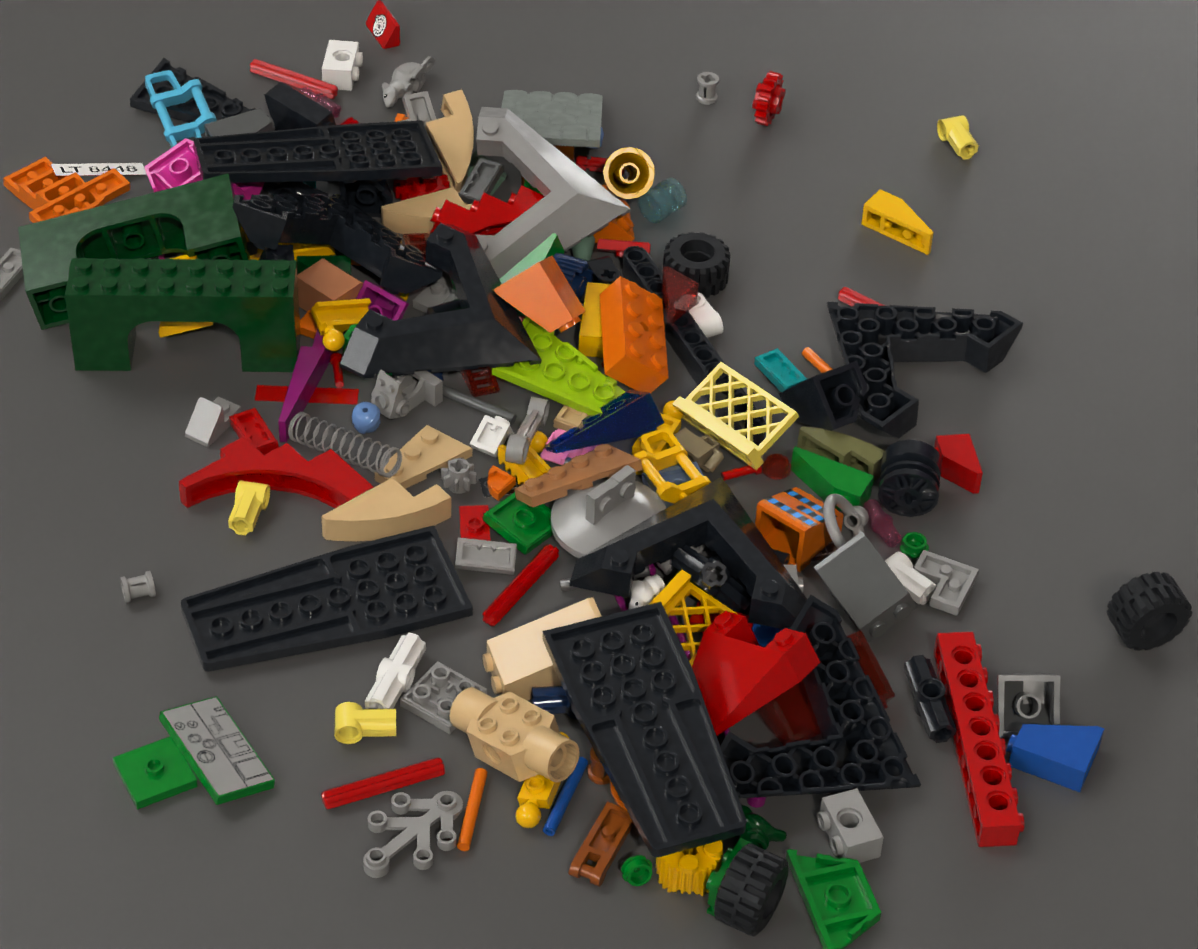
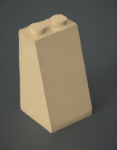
M594 597L577 602L487 640V653L482 655L485 671L492 674L491 684L494 694L502 695L512 692L528 701L532 700L533 687L562 686L543 642V631L602 617Z

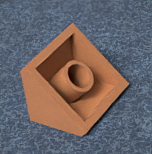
M322 258L297 275L299 307L308 312L316 302L356 299L363 283Z

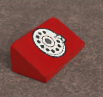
M378 0L366 20V26L383 49L400 46V25L384 3Z

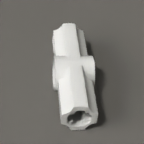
M413 633L402 635L390 657L383 658L377 670L376 682L366 697V709H393L402 692L406 693L411 688L415 677V669L426 651V642L422 641L419 635Z

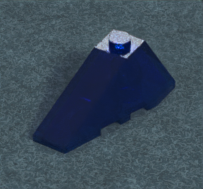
M629 390L600 407L602 413L584 418L582 420L583 427L580 429L579 427H574L567 430L545 445V448L549 452L560 453L641 437L643 434L657 430V427L662 425L664 420L649 392Z

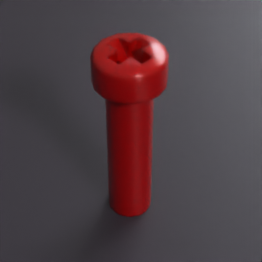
M341 353L330 355V363L333 365L335 386L337 388L344 386L343 371L340 367L343 357Z
M749 465L721 472V477L726 481L753 473L759 475L762 474V466L757 471Z

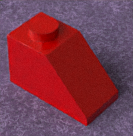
M970 434L936 436L934 448L939 452L942 459L941 477L973 494L979 493L983 472Z

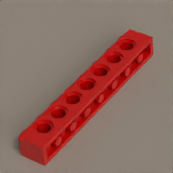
M974 632L937 633L934 658L939 679L946 689L945 700L957 729L953 740L978 847L1017 845L1019 833L1024 831L1023 813H1018L1017 810L1018 792L1016 787L1011 786V764L1005 762V740L999 737L1000 721L998 714L993 713L994 697L992 690L987 689L988 672L987 668L981 665V645L976 644Z

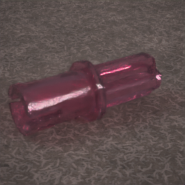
M307 87L300 90L331 110L335 118L340 116L341 106L330 101L325 94L315 93Z
M872 499L865 502L863 508L868 512L873 532L879 533L891 548L901 543L902 537L893 526L891 515L883 511L877 500Z

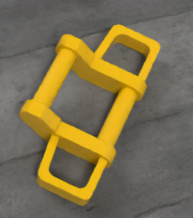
M663 427L641 436L640 447L642 451L637 452L634 456L641 459L643 472L657 488L656 493L662 500L675 504L711 483L709 478L703 476L687 457L688 452L678 442L668 427ZM665 440L671 447L654 454L650 444ZM679 464L691 480L677 485L669 481L666 482L658 471Z

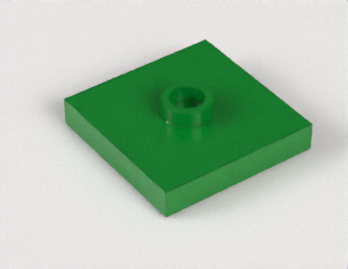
M515 492L488 510L483 516V521L508 542L517 544V549L524 555L531 552L553 535L551 529L552 510L545 504L531 507L517 500Z
M170 736L112 757L113 765L137 810L198 787L195 775Z

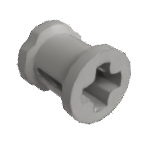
M712 72L700 73L697 77L699 91L696 93V100L704 105L713 104L718 99L716 86L719 84V77Z
M145 571L144 575L132 578L120 577L125 603L131 602V599L147 595L151 598L156 597L151 571Z

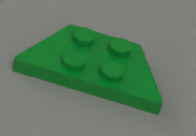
M795 849L786 850L785 858L823 949H844L880 921L881 910L859 860L848 858L836 859L830 855L817 853L816 858L797 855V850Z

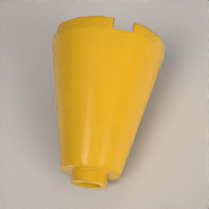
M624 147L614 151L607 158L603 168V178L607 188L615 196L622 199H635L647 193L653 185L655 176L654 164L650 157L642 150ZM622 170L628 172L627 179L622 177Z

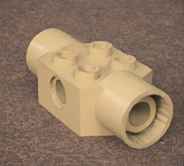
M471 687L459 693L453 701L450 709L451 724L468 735L477 759L518 782L538 774L553 782H561L567 779L574 771L579 760L578 744L560 734L553 714L512 692H507L493 698Z

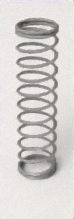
M305 412L297 413L290 421L288 434L289 438L294 442L307 445L309 448H315L317 451L326 452L329 448L333 450V443L337 438V433L339 430H343L344 435L340 441V446L334 452L337 453L339 451L340 457L344 461L351 462L353 465H359L363 469H369L371 472H377L379 475L387 478L394 476L400 468L402 454L399 448L390 447L388 444L382 446L380 441L373 443L370 437L364 439L362 434L355 436V433L351 430L346 432L344 427L337 429L335 424L328 425V422L325 420L320 422L318 417L311 418ZM306 417L305 430L298 438V425L301 419ZM298 419L297 424H296V428H295V437H296V439H295V438L293 437V427H294V424H295L296 420ZM317 420L318 424L314 429L313 438L307 441L306 436L309 433L311 421ZM325 423L327 428L324 430L321 442L316 445L315 437L319 432L320 424ZM333 426L335 427V432L331 438V443L327 448H324V440L328 435L329 428ZM352 433L353 439L349 444V449L347 453L342 455L341 448L346 441V436ZM361 437L362 442L358 448L357 455L351 459L350 451L355 444V439ZM370 440L371 446L367 451V456L360 462L359 455L364 447V442ZM377 443L380 445V449L376 455V460L369 466L368 458L372 453L374 444ZM384 447H388V449L384 452L383 456L381 457L380 466L378 469V460L381 456L382 449ZM395 450L397 452V462L391 471L385 473L384 467L389 462L391 452Z

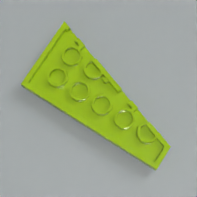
M526 316L522 324L542 360L541 364L530 365L529 361L514 362V366L492 368V375L639 436L655 411L633 393L625 392L621 389L615 379L609 376L606 377L598 370V366L570 343L562 342L554 335V331L548 332Z

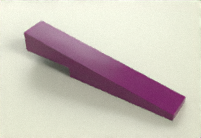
M318 329L313 346H301L278 420L280 442L287 443L290 421L297 413L304 411L330 363V355L336 352L325 348L322 341L323 335H320ZM298 419L296 420V422H295V424H294L293 430H294V428H295V426H296V424H297Z

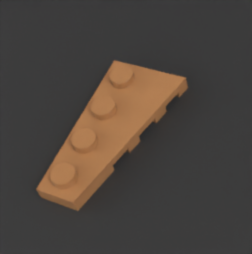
M601 444L584 455L573 457L570 462L562 466L549 469L547 473L537 478L528 479L525 481V484L514 489L516 499L531 507H536L568 496L567 490L569 489L585 490L593 487V481L606 477L608 480L626 465H629L636 472L643 470L641 459L609 444Z

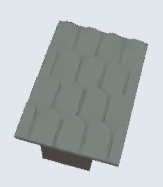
M523 90L504 91L501 108H508L571 161L574 162L575 146L600 148L602 95L584 93L577 96L570 92H558L554 95L546 91H533L530 93ZM521 175V185L524 186L525 178Z

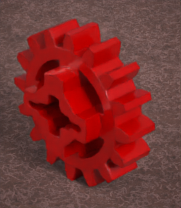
M767 72L763 83L757 85L752 108L756 109L754 117H756L755 122L757 124L768 126L771 124L772 119L775 118V114L781 112L786 89L782 88L784 80H782L783 75L781 73Z
M443 172L442 176H434L430 179L411 177L406 180H394L395 197L400 198L401 201L450 188L448 175H443Z

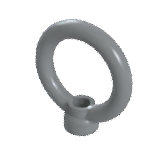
M834 493L827 496L824 501L823 516L830 538L838 549L847 541L839 529L835 516V505L845 514L844 524L848 529L852 530L854 537L860 532L865 534L863 527L868 523L869 515L865 508L852 506L844 496ZM851 515L857 518V525L851 522Z

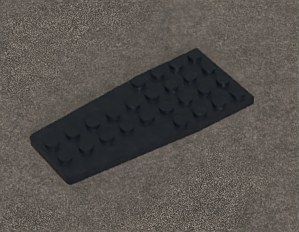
M422 120L343 124L194 139V152L202 180L224 174H229L231 183L342 181L344 183H354L357 180L378 182L382 179L406 180L411 177L430 179L434 176H442V164Z
M434 525L348 546L181 600L182 614L203 670L208 672L388 638L473 616V606Z
M658 602L543 631V642L571 708L650 854L654 857H662L744 834L747 821L694 671L662 603Z

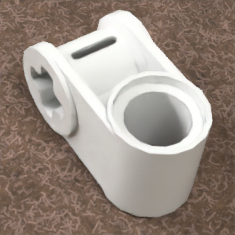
M688 292L682 296V303L707 338L723 333V322L719 313L712 308L701 293Z

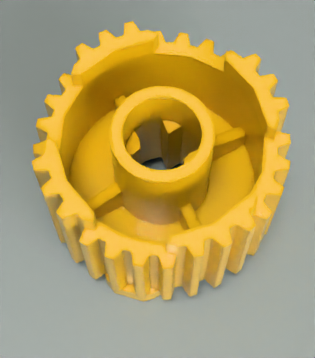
M722 841L656 857L655 868L656 874H659L658 883L662 884L663 889L668 888V893H677L678 890L681 891V894L685 891L691 894L694 891L696 895L700 894L701 896H704V892L709 893V890L706 889L707 881L714 870L718 872L721 868Z

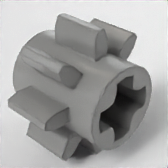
M462 458L449 460L448 468H441L443 487L449 488L451 492L456 494L470 491V484L477 483V473L474 472V464H469L467 460Z

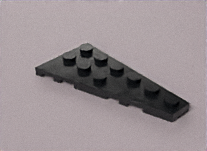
M165 58L162 59L151 73L171 70L181 87L189 80L199 79L203 87L201 91L217 120L255 110V108H246L243 106V101L237 98L233 100L228 98L226 92L199 77H190L186 74L185 69L172 67L170 61ZM144 81L130 98V107L158 114L157 110L150 103V96ZM169 81L152 84L155 94L174 90ZM194 97L185 103L166 107L171 118L188 123L194 122L201 116Z

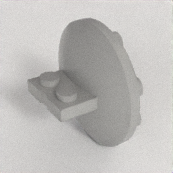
M626 465L608 480L607 477L592 482L593 487L585 490L569 489L567 490L568 496L556 499L551 511V529L560 546L571 555L580 558L666 509V506L655 491L635 481L636 470Z

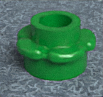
M909 532L901 540L900 551L909 558H919L923 550H929L927 539L921 533Z
M643 855L628 858L621 867L622 878L632 886H642L652 877V863Z

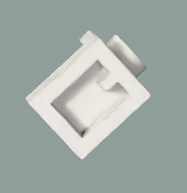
M485 415L470 442L471 447L497 458L499 445L504 444L507 438L509 439L511 433L514 434L510 422L500 416L492 418Z

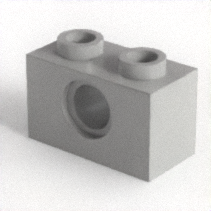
M858 788L823 797L820 812L817 813V821L820 829L826 831L830 838V847L833 854L839 856V858L859 860V863L879 858L884 837Z

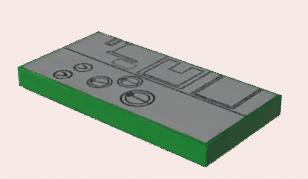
M217 696L160 711V722L216 805L274 788L275 779Z

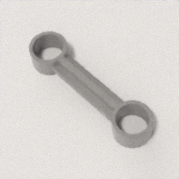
M531 397L523 423L516 434L511 433L505 453L506 462L524 465L532 439L539 427H545L550 408L549 400Z

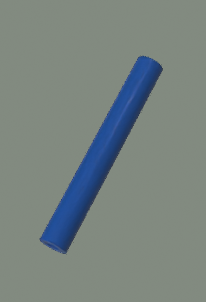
M579 757L574 771L566 779L543 827V832L546 835L554 836L588 765L586 758Z

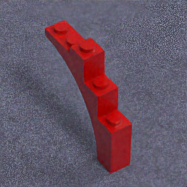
M521 185L517 194L511 193L507 203L485 192L479 201L474 199L470 210L445 200L442 208L436 207L430 221L434 223L431 233L440 223L455 225L472 234L494 236L544 198V196Z
M245 437L221 448V459L210 463L208 466L179 481L180 500L187 508L210 498L236 492L240 480L270 485V490L297 493L317 499L333 508H337L374 488L332 449L314 457L310 461H307L288 443L263 455Z

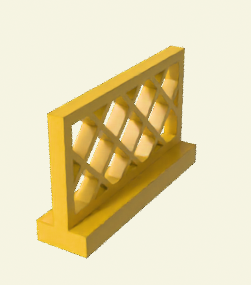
M681 569L650 604L661 602L668 617L675 615L683 616L684 625H674L673 628L675 633H686L688 643H681L684 651H690L691 660L689 662L692 667L697 654L696 650H698L700 642L693 641L692 632H704L711 625L709 614H722L724 611L738 613L691 583L692 575ZM691 594L701 601V606L686 607L685 599ZM703 614L705 624L690 625L688 615Z

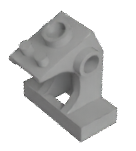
M381 369L376 385L372 390L371 403L375 404L380 409V413L388 419L404 417L423 401H427L433 406L440 404L443 401V381L427 370L414 371L413 375L395 376L394 379Z

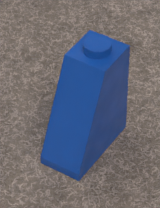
M1023 724L1018 735L1012 734L1008 742L1006 752L1011 753L1009 763L1012 768L1081 792L1099 751L1104 728L1099 726Z

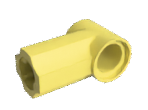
M964 115L938 120L937 132L940 140L948 141L958 156L966 160L978 152L979 145L970 134L969 124Z
M243 480L238 482L235 492V505L228 520L229 528L234 530L236 534L246 536L247 533L253 532L261 510H266L268 507L270 485Z
M354 702L341 703L335 709V739L343 744H355L362 737L396 736V709H362L359 704Z

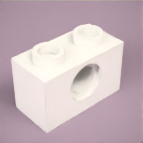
M329 40L322 66V81L336 85L338 90L352 91L354 81L359 80V67H362L363 52H359L358 42Z

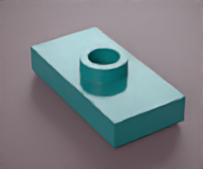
M778 348L755 357L754 365L780 392L807 380Z

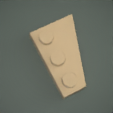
M426 425L400 449L402 462L399 470L392 477L406 489L427 479V474L439 468H448L449 460L451 461L455 458L466 460L472 457V448ZM397 452L384 467L385 473L391 471L395 466ZM377 472L375 473V481L380 484L390 479L379 475Z

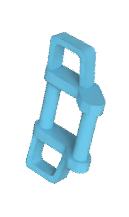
M171 70L145 76V86L150 96V103L157 110L165 129L164 136L171 148L177 144L176 141L191 137L201 138V134L205 132L204 124L217 121L215 114L210 111L201 91L203 87L199 79L189 80L181 87ZM169 81L174 90L155 94L152 84ZM194 97L201 116L194 122L174 126L166 107L185 103Z

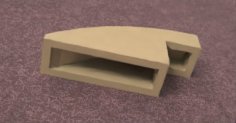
M462 89L444 94L441 105L444 117L426 122L425 125L442 164L443 175H448L450 188L454 187L456 192H459L465 184L474 143L472 115Z
M454 187L381 206V220L384 226L395 233L428 238L434 226V223L430 220L436 207L442 208L445 200H448L470 210L472 203L465 205Z
M392 477L322 515V536L326 540L372 541L435 526L451 518V496L436 484L413 497Z

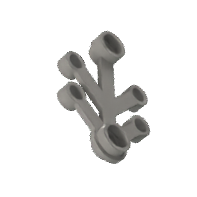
M452 791L439 792L432 799H410V796L404 792L394 794L391 798V809L394 813L399 815L406 814L408 811H422L426 813L421 817H387L384 812L379 810L371 812L367 818L368 828L371 832L381 833L385 830L404 831L382 848H371L364 855V872L372 878L385 876L390 870V859L416 838L417 849L413 853V864L420 870L429 869L433 865V852L430 850V827L440 820L441 830L437 833V846L443 851L454 849L456 846V833L453 831V820L463 810L462 798ZM398 802H404L405 804H403V805H398V804H396V803H398ZM375 820L382 821L381 823H373ZM444 838H450L451 840H450V841H443L442 839H444ZM420 857H427L428 859H426V860H420V859H418V858H420Z

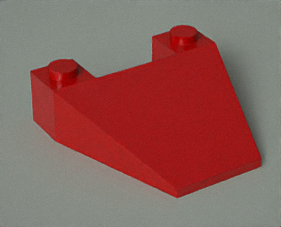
M728 611L719 614L714 619V622L705 629L692 669L716 736L801 682L820 663L806 633L784 628L765 647L758 646L759 643L746 617Z

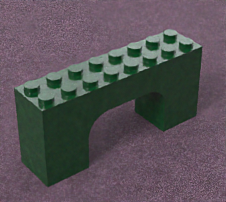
M229 174L18 227L25 292L41 330L69 323L65 291L71 258L147 259L167 253L181 252L188 254L189 257L197 255V258L201 260H250L245 231L232 208L235 193Z
M71 258L65 300L75 371H131L136 340L135 326L151 321L216 322L224 324L231 328L239 337L242 372L294 371L299 355L301 337L296 260Z

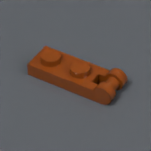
M607 801L574 857L569 869V875L578 879L582 876L590 879L591 884L599 887L602 885L608 869L634 826V822L628 812L620 806ZM588 860H591L596 862L597 864L595 867L587 865L586 863Z

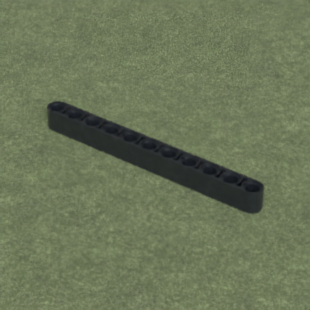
M639 246L626 248L623 253V277L662 298L665 338L693 380L699 385L720 362L724 363V361L647 251ZM723 373L716 380V385L729 383V376ZM742 388L734 389V398L747 396ZM729 390L715 393V402L728 399ZM710 394L704 395L710 403ZM747 403L734 405V414L747 412ZM728 407L715 409V412L719 417L728 416ZM763 417L753 418V427L766 425ZM747 420L734 422V430L747 428ZM765 433L753 435V443L759 446L764 440Z

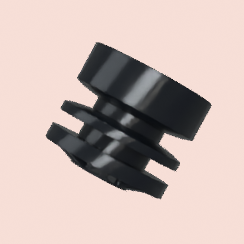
M911 439L897 441L888 446L882 457L878 490L880 502L888 511L907 517L921 516L932 511L937 505L942 468V459L939 452L933 446L923 441Z

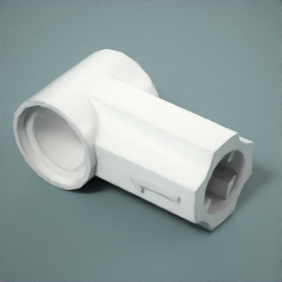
M896 552L885 560L916 603L924 605L930 600L936 589V584L913 569V564L909 557L902 552Z

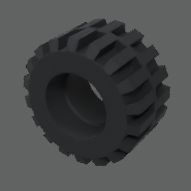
M705 232L682 233L678 237L670 239V243L666 244L664 250L663 276L676 294H682L683 296L688 292H698L705 298H709L710 295L715 296L719 294V290L723 291L729 277L730 252L729 247L724 244L723 240L716 239V236L712 234L707 235Z
M1160 572L1145 573L1140 577L1131 579L1130 582L1121 586L1118 592L1114 593L1112 600L1109 601L1107 606L1109 608L1107 610L1109 620L1124 644L1128 648H1134L1137 651L1142 649L1145 651L1151 650L1154 647L1158 648L1166 642H1170L1183 631V628L1188 625L1189 618L1192 616L1191 604L1174 578L1165 572L1161 574Z
M751 843L745 845L735 855L721 881L715 900V919L752 937L759 934L772 918L783 895L788 878L787 860Z

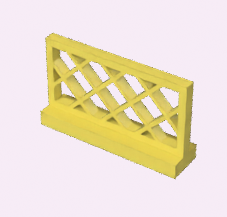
M722 362L707 375L686 399L679 396L672 403L674 407L685 414L682 418L684 421L704 435H709L719 442L720 446L756 471L764 463L761 458L762 455L799 417L795 410ZM723 373L729 376V383L716 385V380ZM747 388V396L734 398V389ZM729 390L728 399L715 402V393ZM710 394V403L700 405L695 403L701 396ZM766 400V408L753 411V402ZM747 403V412L734 414V405ZM728 407V416L715 417V409ZM783 412L787 414L781 422L772 423L773 414ZM766 416V425L753 427V418ZM747 420L746 429L734 430V422ZM766 432V438L759 446L753 443V435Z

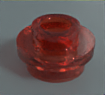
M771 454L764 461L762 470L767 477L780 480L790 475L791 464L786 456Z

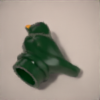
M741 805L747 822L745 833L738 835L739 839L747 840L764 850L768 848L769 842H783L786 839L787 834L785 831L774 828L761 815L755 814L749 807Z

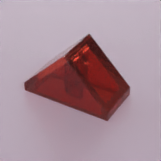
M663 267L662 291L667 323H673L697 304L699 283L670 267Z

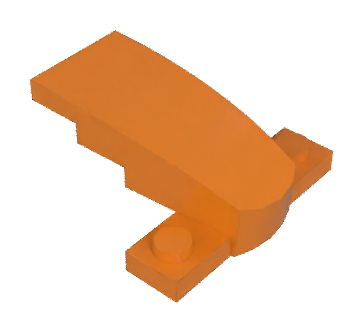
M46 156L3 178L4 186L23 203L33 209L29 212V220L32 223L103 206L105 203L130 191V182L115 168L85 183L76 172L69 176H56L51 167L53 163Z

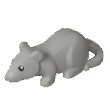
M428 56L422 64L407 62L395 68L391 82L389 84L384 82L381 86L385 106L393 107L398 99L403 98L404 95L413 94V91L418 93L425 83L424 73L431 70L435 59Z

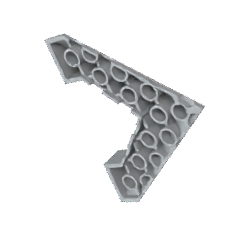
M481 107L476 138L477 155L504 157L521 172V175L533 188H537L544 196V198L494 236L476 235L499 279L552 233L558 236L566 252L579 244L581 239L595 234L608 226L609 222L620 215L624 216L631 211L628 206L508 108Z

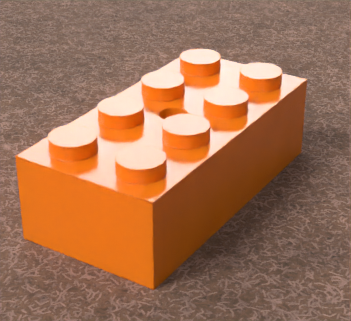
M620 276L600 294L604 374L648 396L669 378L662 298L657 294L651 293L638 286L635 282Z

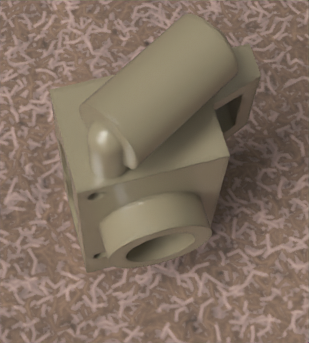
M683 428L674 435L688 452L687 457L691 462L697 461L699 467L707 473H713L725 458L723 453L718 450L720 443L709 435L698 437L687 428Z

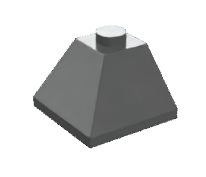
M1055 673L997 674V714L1000 721L999 737H1011L1012 734L1018 735L1023 724L1060 725V675Z

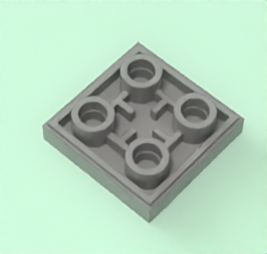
M437 661L400 698V706L444 732L451 734L456 728L450 721V709L458 694L471 687L487 694V689Z

